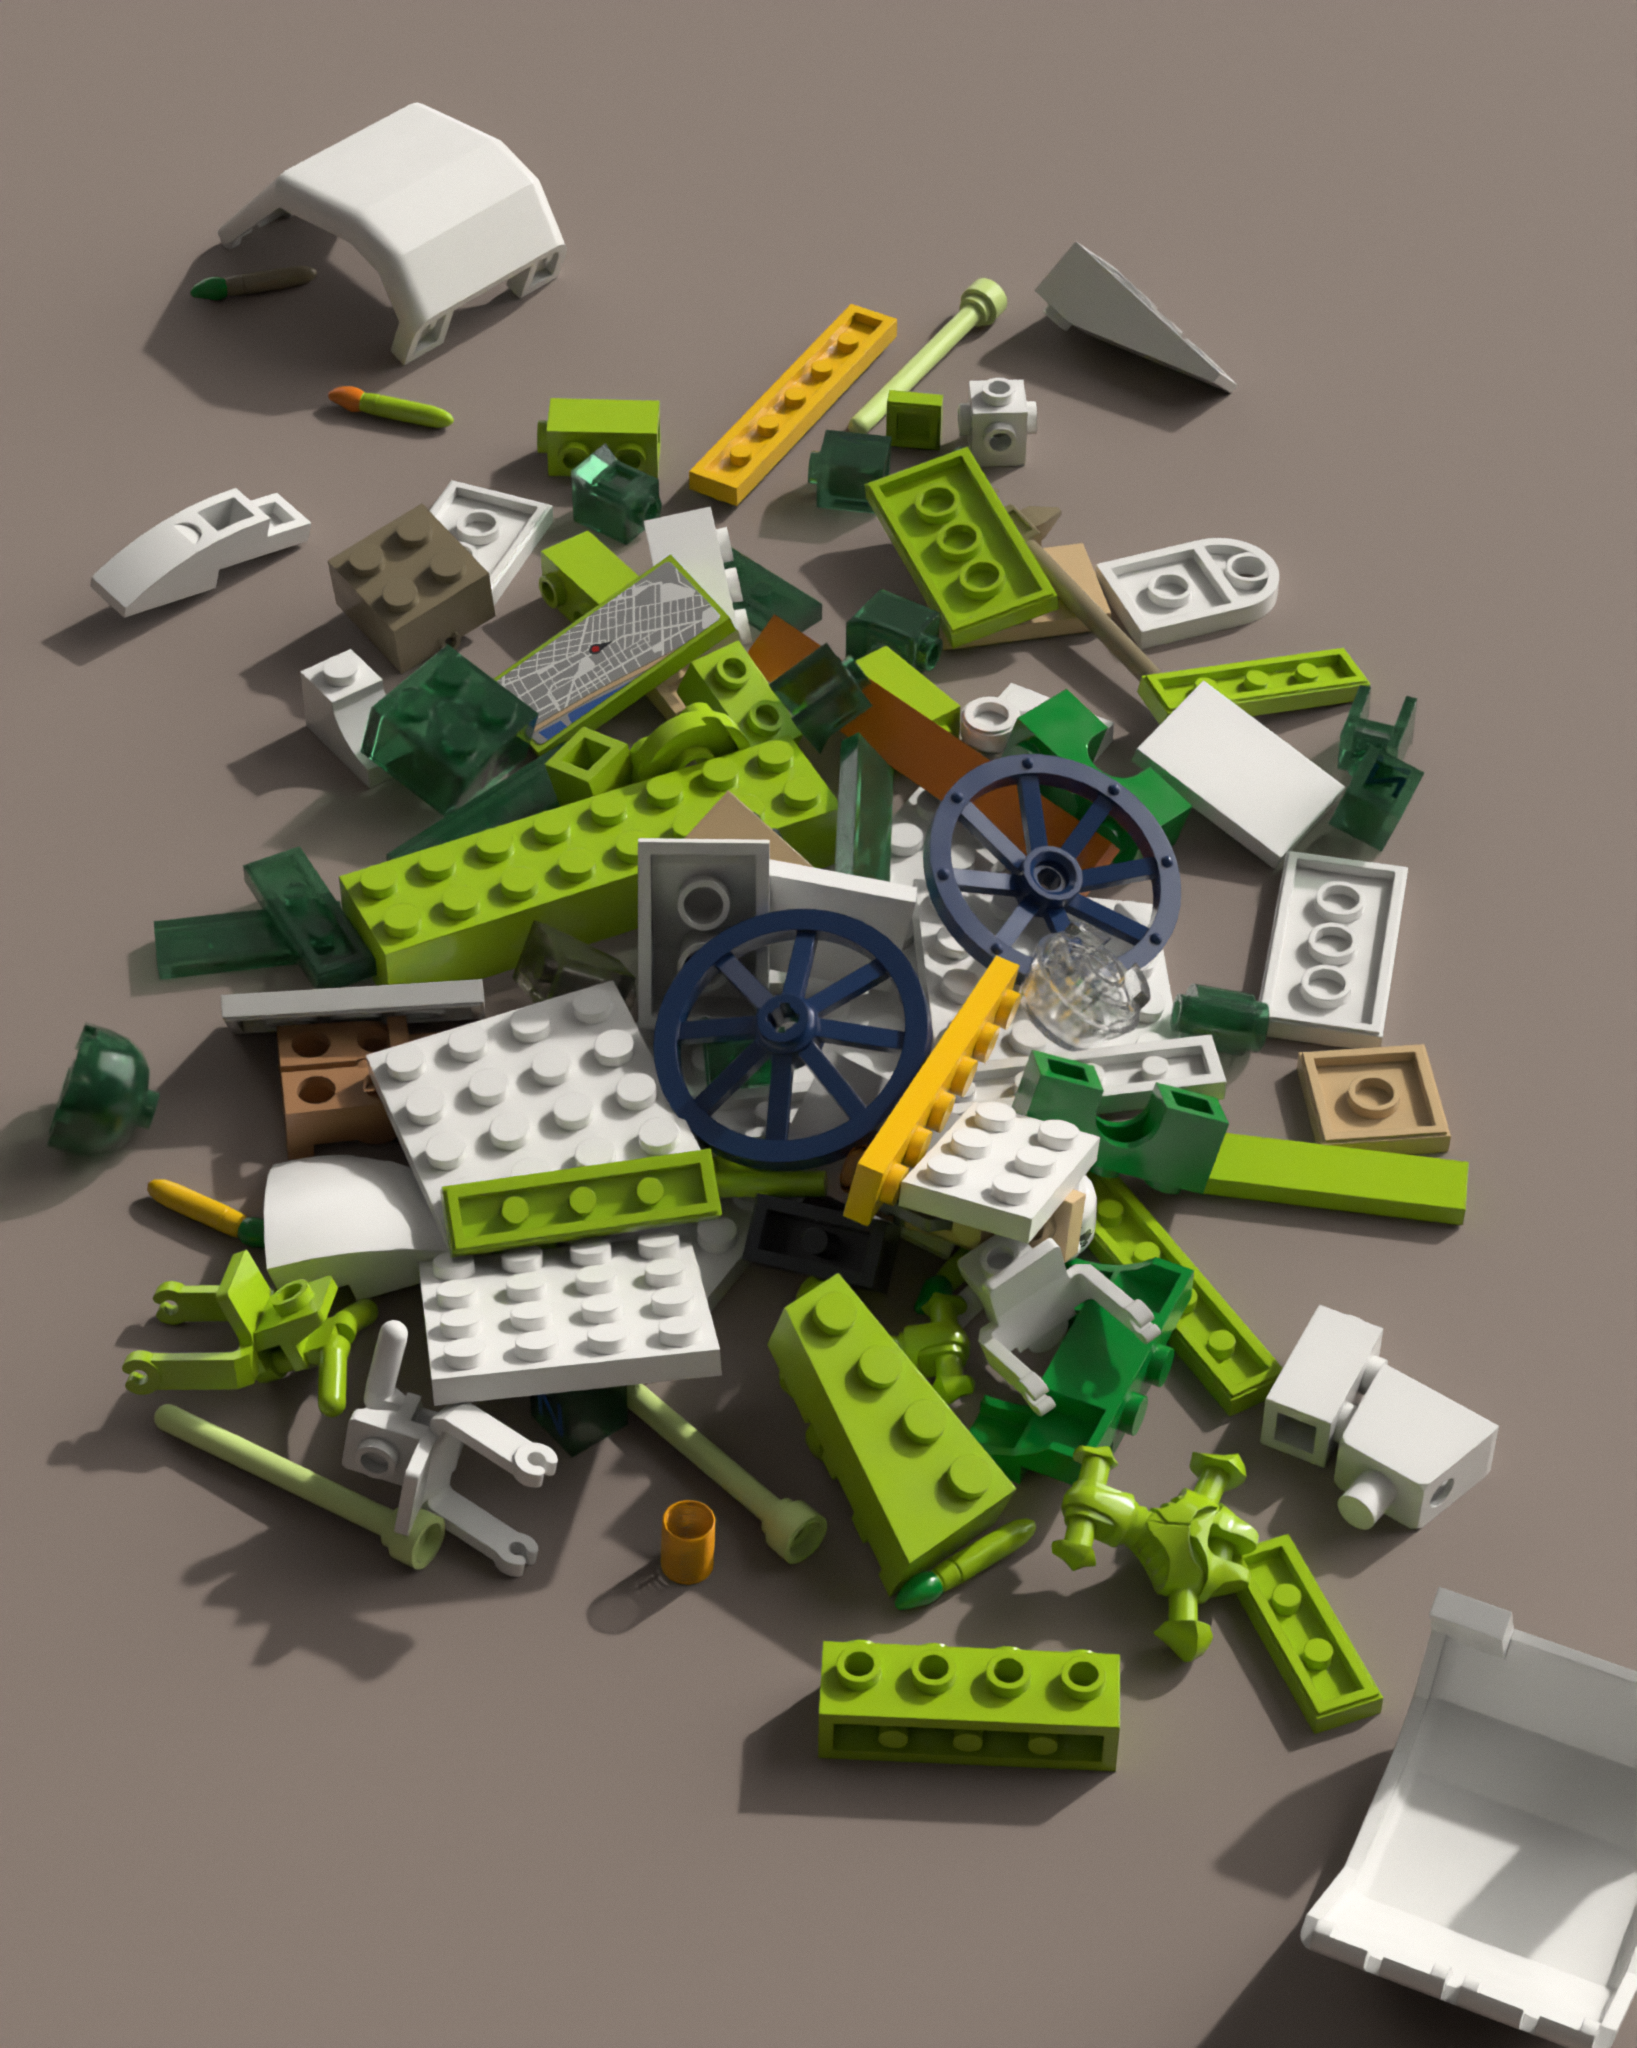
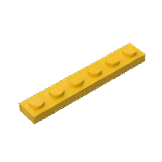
M850 304L689 471V489L713 497L716 500L738 506L897 337V319Z
M995 956L857 1163L843 1212L844 1217L869 1226L883 1203L890 1206L895 1205L900 1196L901 1182L909 1172L907 1166L914 1168L928 1150L933 1134L930 1130L938 1133L942 1132L952 1112L956 1099L955 1095L961 1098L966 1095L975 1076L978 1061L984 1064L987 1062L998 1039L1000 1028L1007 1030L1011 1025L1021 1000V994L1013 991L1020 965Z

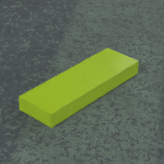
M1289 1534L1259 1542L1256 1550L1250 1554H1233L1231 1562L1238 1563L1251 1572L1248 1587L1235 1593L1313 1733L1317 1734L1381 1713L1383 1704L1382 1694Z

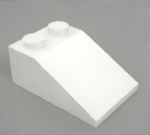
M638 838L639 1029H655L658 1012L667 990L678 972L695 952L724 930L755 916L770 913V840ZM767 945L737 960L769 991L770 945ZM719 973L702 991L687 1021L755 1016L757 1010Z

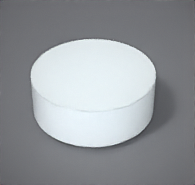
M981 697L969 702L961 712V737L964 742L977 750L987 752L1004 750L1016 719L1020 716V712L1014 704L1002 698Z

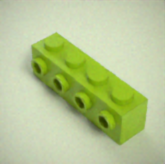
M851 1640L848 1642L823 1641L818 1758L1116 1772L1120 1734V1654L1095 1653L1083 1649L1060 1652L1021 1650L1012 1646H1001L993 1649L948 1647L940 1643L903 1645L873 1643L867 1640Z

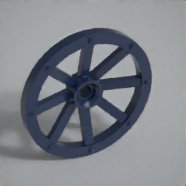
M1044 754L1011 755L984 763L969 771L952 786L935 811L927 829L923 850V868L926 886L939 918L957 943L985 968L989 967L995 956L1020 965L1014 984L1021 987L1060 996H1085L1115 989L1128 983L1149 967L1168 942L1177 923L1181 906V879L1175 854L1165 832L1156 818L1133 793L1111 777L1085 764ZM1017 785L1027 856L972 802L995 789ZM1039 785L1061 788L1093 802L1061 848L1048 846ZM1108 814L1123 826L1143 856V859L1081 870L1076 860ZM957 820L1012 874L953 868L951 843ZM1151 880L1153 907L1150 923L1146 927L1079 893ZM961 892L1015 897L1018 906L998 933L994 935L971 911ZM1066 913L1130 943L1134 947L1114 959L1089 965ZM1033 917L1044 918L1064 965L1041 961L1012 948V945Z
M788 909L774 911L742 921L709 940L694 953L673 979L659 1009L654 1031L653 1049L657 1078L672 1110L678 1118L686 1120L696 1141L707 1149L711 1148V1152L736 1164L759 1170L799 1171L813 1169L847 1158L871 1144L930 1055L932 1043L931 1015L925 993L910 961L888 937L872 926L850 916L827 910ZM795 940L783 991L780 995L773 996L737 960L764 946ZM818 940L848 947L871 960L868 964L805 999ZM719 973L757 1010L755 1016L687 1021L696 1000L705 987ZM890 978L902 999L905 1031L822 1019V1017ZM796 1022L786 1029V1032L778 1033V1029L782 1024ZM755 1039L693 1099L684 1080L681 1063L682 1045ZM824 1043L899 1054L900 1058L883 1090L866 1106L821 1050ZM767 1060L771 1062L765 1139H758L735 1132L711 1117ZM806 1066L849 1118V1121L818 1135L788 1140L793 1073L795 1068Z

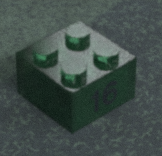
M447 644L371 707L360 752L452 822L526 758L539 713Z

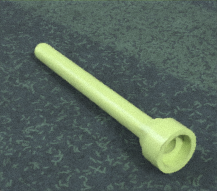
M980 278L974 281L961 295L960 311L850 419L848 424L850 433L856 437L866 435L887 414L889 390L909 392L974 326L992 324L1007 308V297L1003 289L996 282L987 278Z
M635 1384L605 1388L762 1521V1531L766 1534L767 1545L788 1563L796 1564L803 1561L819 1547L826 1534L827 1521L805 1501H792L790 1498L780 1500L645 1385Z
M164 1404L155 1412L154 1421L160 1430L380 1535L381 1542L384 1546L388 1547L390 1556L414 1569L420 1570L425 1568L433 1560L441 1547L445 1535V1521L442 1517L421 1508L409 1536L396 1533L394 1529L398 1508L392 1510L173 1404Z

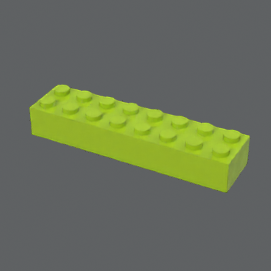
M787 735L339 876L344 931L376 986L484 979L638 929V838L684 839L728 790L814 868L818 869L842 862L843 807L792 737Z

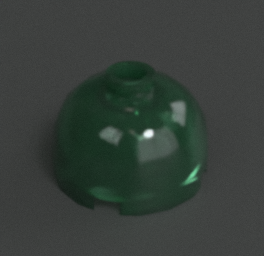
M85 1022L75 1047L78 1050L76 1058L73 1059L71 1067L68 1068L58 1099L46 1147L72 1155L96 1157L111 1154L125 1146L134 1133L136 1126L149 1130L160 1092L148 1089L150 1065L144 1052L130 1038L111 1029Z

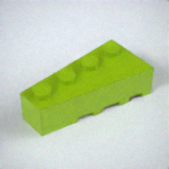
M839 1273L787 1305L768 1341V1348L804 1422L811 1423L824 1449L821 1457L832 1480H839L854 1511L851 1519L863 1544L869 1542L881 1567L878 1575L889 1597H891L912 1576L928 1571L995 1524L1017 1488Z

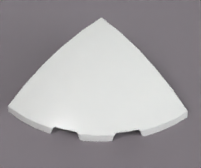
M325 1155L274 1164L270 1169L264 1198V1243L266 1268L277 1290L295 1280L304 1279L307 1282H311L326 1276H332L337 1287L349 1285L358 1301L363 1298L367 1299L419 1284L418 1262L433 1261L436 1256L448 1252L410 1167L392 1161L356 1157L354 1155ZM484 1253L475 1254L473 1256H482L484 1255Z

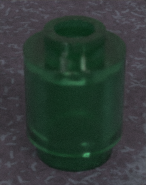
M1192 983L1188 987L1186 994L1179 993L1175 997L1171 1010L1170 1027L1172 1031L1178 1032L1179 1038L1212 1035L1217 1052L1243 1056L1246 1051L1259 1052L1262 1049L1269 1027V1006L1266 1002L1256 1001L1252 993Z

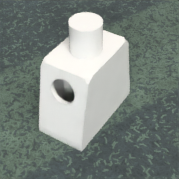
M1384 1363L1378 1370L1339 1443L1334 1482L1339 1489L1345 1491L1337 1504L1340 1514L1348 1523L1363 1530L1372 1528L1383 1514L1410 1529L1423 1528L1490 1472L1499 1426Z

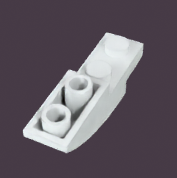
M234 488L178 512L135 539L91 577L90 587L125 618L216 588L220 569L308 541L311 522L278 493L250 501L237 488Z

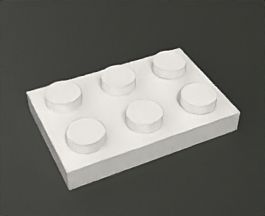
M974 1101L902 1180L898 1206L1029 1243L1097 1161L1100 1137L1081 1132L1074 1124L1066 1121H1042L1017 1114L1012 1107L1003 1103H978Z

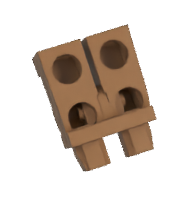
M406 1015L387 1017V1025L378 1021H351L276 1026L288 1160L314 1157V1145L352 1140H359L367 1144H382L397 1138L369 1075L366 1055L440 1032L408 1034Z

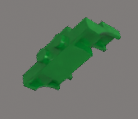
M1157 1257L1140 1263L1126 1265L1099 1264L1078 1258L1064 1263L1066 1270L1075 1264H1091L1134 1301L1136 1299L1141 1300L1153 1313L1155 1319L1151 1323L1159 1327L1161 1334L1149 1343L1144 1344L1133 1332L1095 1300L1087 1299L1074 1308L1076 1315L1068 1320V1328L1070 1329L1041 1378L1049 1389L1046 1395L1054 1400L1055 1408L1040 1417L1028 1405L1010 1403L984 1395L980 1401V1413L969 1432L1010 1481L1020 1484L1029 1469L1073 1485L1079 1478L1082 1465L1073 1459V1453L1079 1445L1094 1448L1109 1446L1114 1455L1125 1433L1131 1436L1137 1434L1147 1410L1148 1397L1146 1395L1151 1385L1159 1388L1162 1387L1169 1374L1173 1362L1174 1349L1166 1346V1343L1191 1299L1194 1270Z

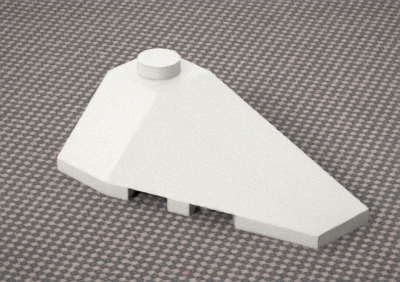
M1078 242L1071 246L1034 290L1048 303L1043 312L1065 331L1073 325L1089 336L1228 393H1232L1238 386L1201 349L1187 338L1183 339L1181 336L1184 333L1173 322L1157 311V307L1117 269Z

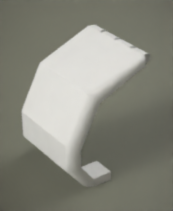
M421 103L409 104L285 170L218 229V236L222 244L231 250L240 245L242 237L251 233L254 226L258 225L260 228L282 215L286 218L295 215L350 242L373 266L381 278L399 320L390 351L403 365L408 364L444 342L454 310L508 280L506 285L521 299L557 278L567 251L539 179L501 140Z
M1439 1587L1429 1613L1432 1628L1415 1692L1395 1749L1344 1868L1305 1917L1300 1934L1301 1941L1311 1951L1564 2047L1611 2048L1637 1992V1671L1514 1629L1511 1611Z

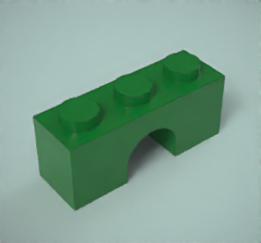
M1065 689L1016 719L1002 757L1020 754L1058 756L1077 761L1102 772L1093 764V761L1108 727L1071 692ZM1151 767L1129 778H1119L1106 774L1133 793L1146 806L1165 832L1171 846L1175 845L1192 809V805ZM1039 785L1042 796L1079 821L1093 804L1090 800L1070 791L1047 785ZM1108 814L1096 832L1120 849L1112 862L1116 864L1143 859L1132 837L1122 825Z
M1031 1050L1012 1104V1108L1017 1114L1042 1121H1066L1074 1124L1081 1132L1100 1137L1097 1161L1089 1169L1090 1172L1106 1178H1117L1121 1173L1141 1178L1150 1187L1168 1194H1179L1182 1189L1199 1194L1204 1193L1229 1126L1218 1098L1156 1082L1150 1100L1140 1114L1123 1122L1106 1121L1096 1115L1104 1090L1093 1065Z

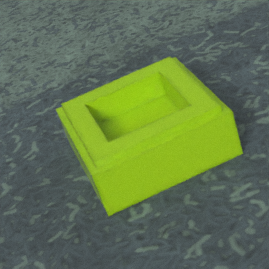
M889 390L886 415V446L940 450L944 395Z

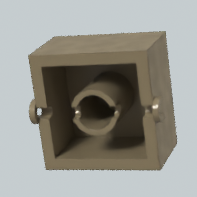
M422 503L327 560L336 604L401 674L440 650L444 654L454 652L461 643V637L496 616L488 571ZM447 638H450L452 640V643L446 646V643L444 641Z

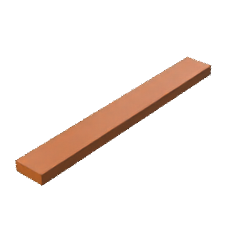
M775 614L747 652L770 684L941 802L947 792L960 778L976 767L990 761ZM1017 785L995 789L973 801L972 803L1027 856ZM1041 795L1048 846L1061 848L1080 821ZM1095 832L1076 860L1081 870L1110 865L1120 849ZM1090 891L1082 892L1079 894L1087 897Z

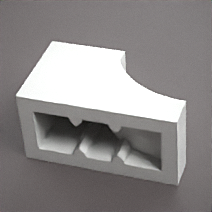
M351 649L300 671L306 726L369 788L374 787L420 765L418 746L406 734L393 713L383 689V679Z

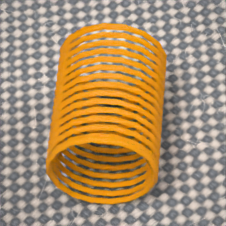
M694 1500L678 1501L669 1506L663 1513L661 1568L670 1580L678 1584L691 1585L700 1583L708 1578L713 1571L716 1519L713 1511L701 1502Z

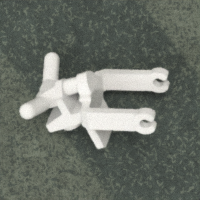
M995 1234L958 1260L960 1274L968 1283V1286L958 1294L967 1302L966 1312L958 1315V1324L964 1328L984 1308L986 1318L990 1323L980 1329L978 1341L989 1365L1022 1394L1031 1409L1040 1417L1055 1408L1056 1404L1050 1396L1046 1395L1049 1389L1044 1381L1013 1355L1011 1351L1017 1348L1021 1353L1029 1348L1033 1353H1040L1052 1349L1065 1335L1068 1328V1320L1076 1315L1074 1308L1087 1299L1095 1300L1133 1332L1144 1344L1149 1343L1161 1334L1159 1327L1151 1323L1155 1317L1146 1304L1139 1299L1134 1301L1091 1264H1075L1066 1270L1061 1248L1052 1238L1046 1239L1032 1249L1028 1243ZM1079 1242V1247H1078V1254H1076L1075 1256H1073V1257H1072L1071 1259H1069L1067 1262H1069V1261L1075 1259V1258L1079 1255L1080 1250H1081L1080 1242Z
M391 1320L384 1323L379 1331L366 1383L364 1403L367 1407L356 1409L348 1422L342 1465L347 1469L363 1473L369 1477L402 1486L394 1532L409 1536L421 1508L426 1509L444 1519L446 1530L492 1559L495 1566L502 1573L514 1577L522 1576L525 1563L532 1565L536 1562L538 1545L535 1540L526 1534L512 1529L454 1491L450 1486L451 1474L457 1467L458 1459L465 1443L513 1474L515 1479L521 1484L538 1488L542 1486L544 1474L548 1476L554 1475L558 1461L556 1453L544 1444L532 1443L470 1402L447 1404L441 1411L436 1412L423 1408L422 1396L410 1392L405 1396L395 1388L408 1338V1331L400 1321Z

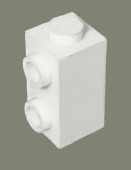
M1319 1304L1266 1397L1260 1443L1325 1468L1378 1370L1384 1363L1388 1365V1360L1379 1357L1383 1328L1367 1323L1356 1316L1346 1315Z

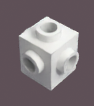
M992 378L989 380L969 381L968 403H958L959 436H967L968 448L980 467L1025 466L1027 435L1036 434L1037 407L1035 401H1026L1023 379Z

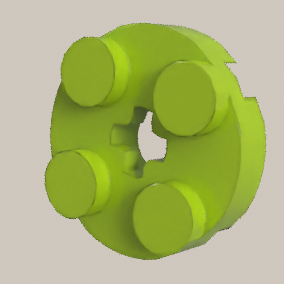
M693 703L687 706L680 715L669 719L656 728L648 737L641 738L633 744L630 749L633 765L632 783H638L682 769L695 759L698 764L749 748V742L729 716L713 711L706 703Z

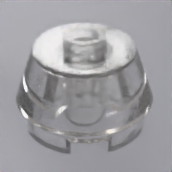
M1071 922L1064 931L1047 934L1039 940L1019 989L1022 1008L1032 1024L1051 1042L1071 1052L1096 1048L1132 1032L1139 1023L1141 1009L1151 999L1148 982L1138 964L1135 962L1127 970L1119 959L1104 947L1112 938L1096 927L1082 922Z

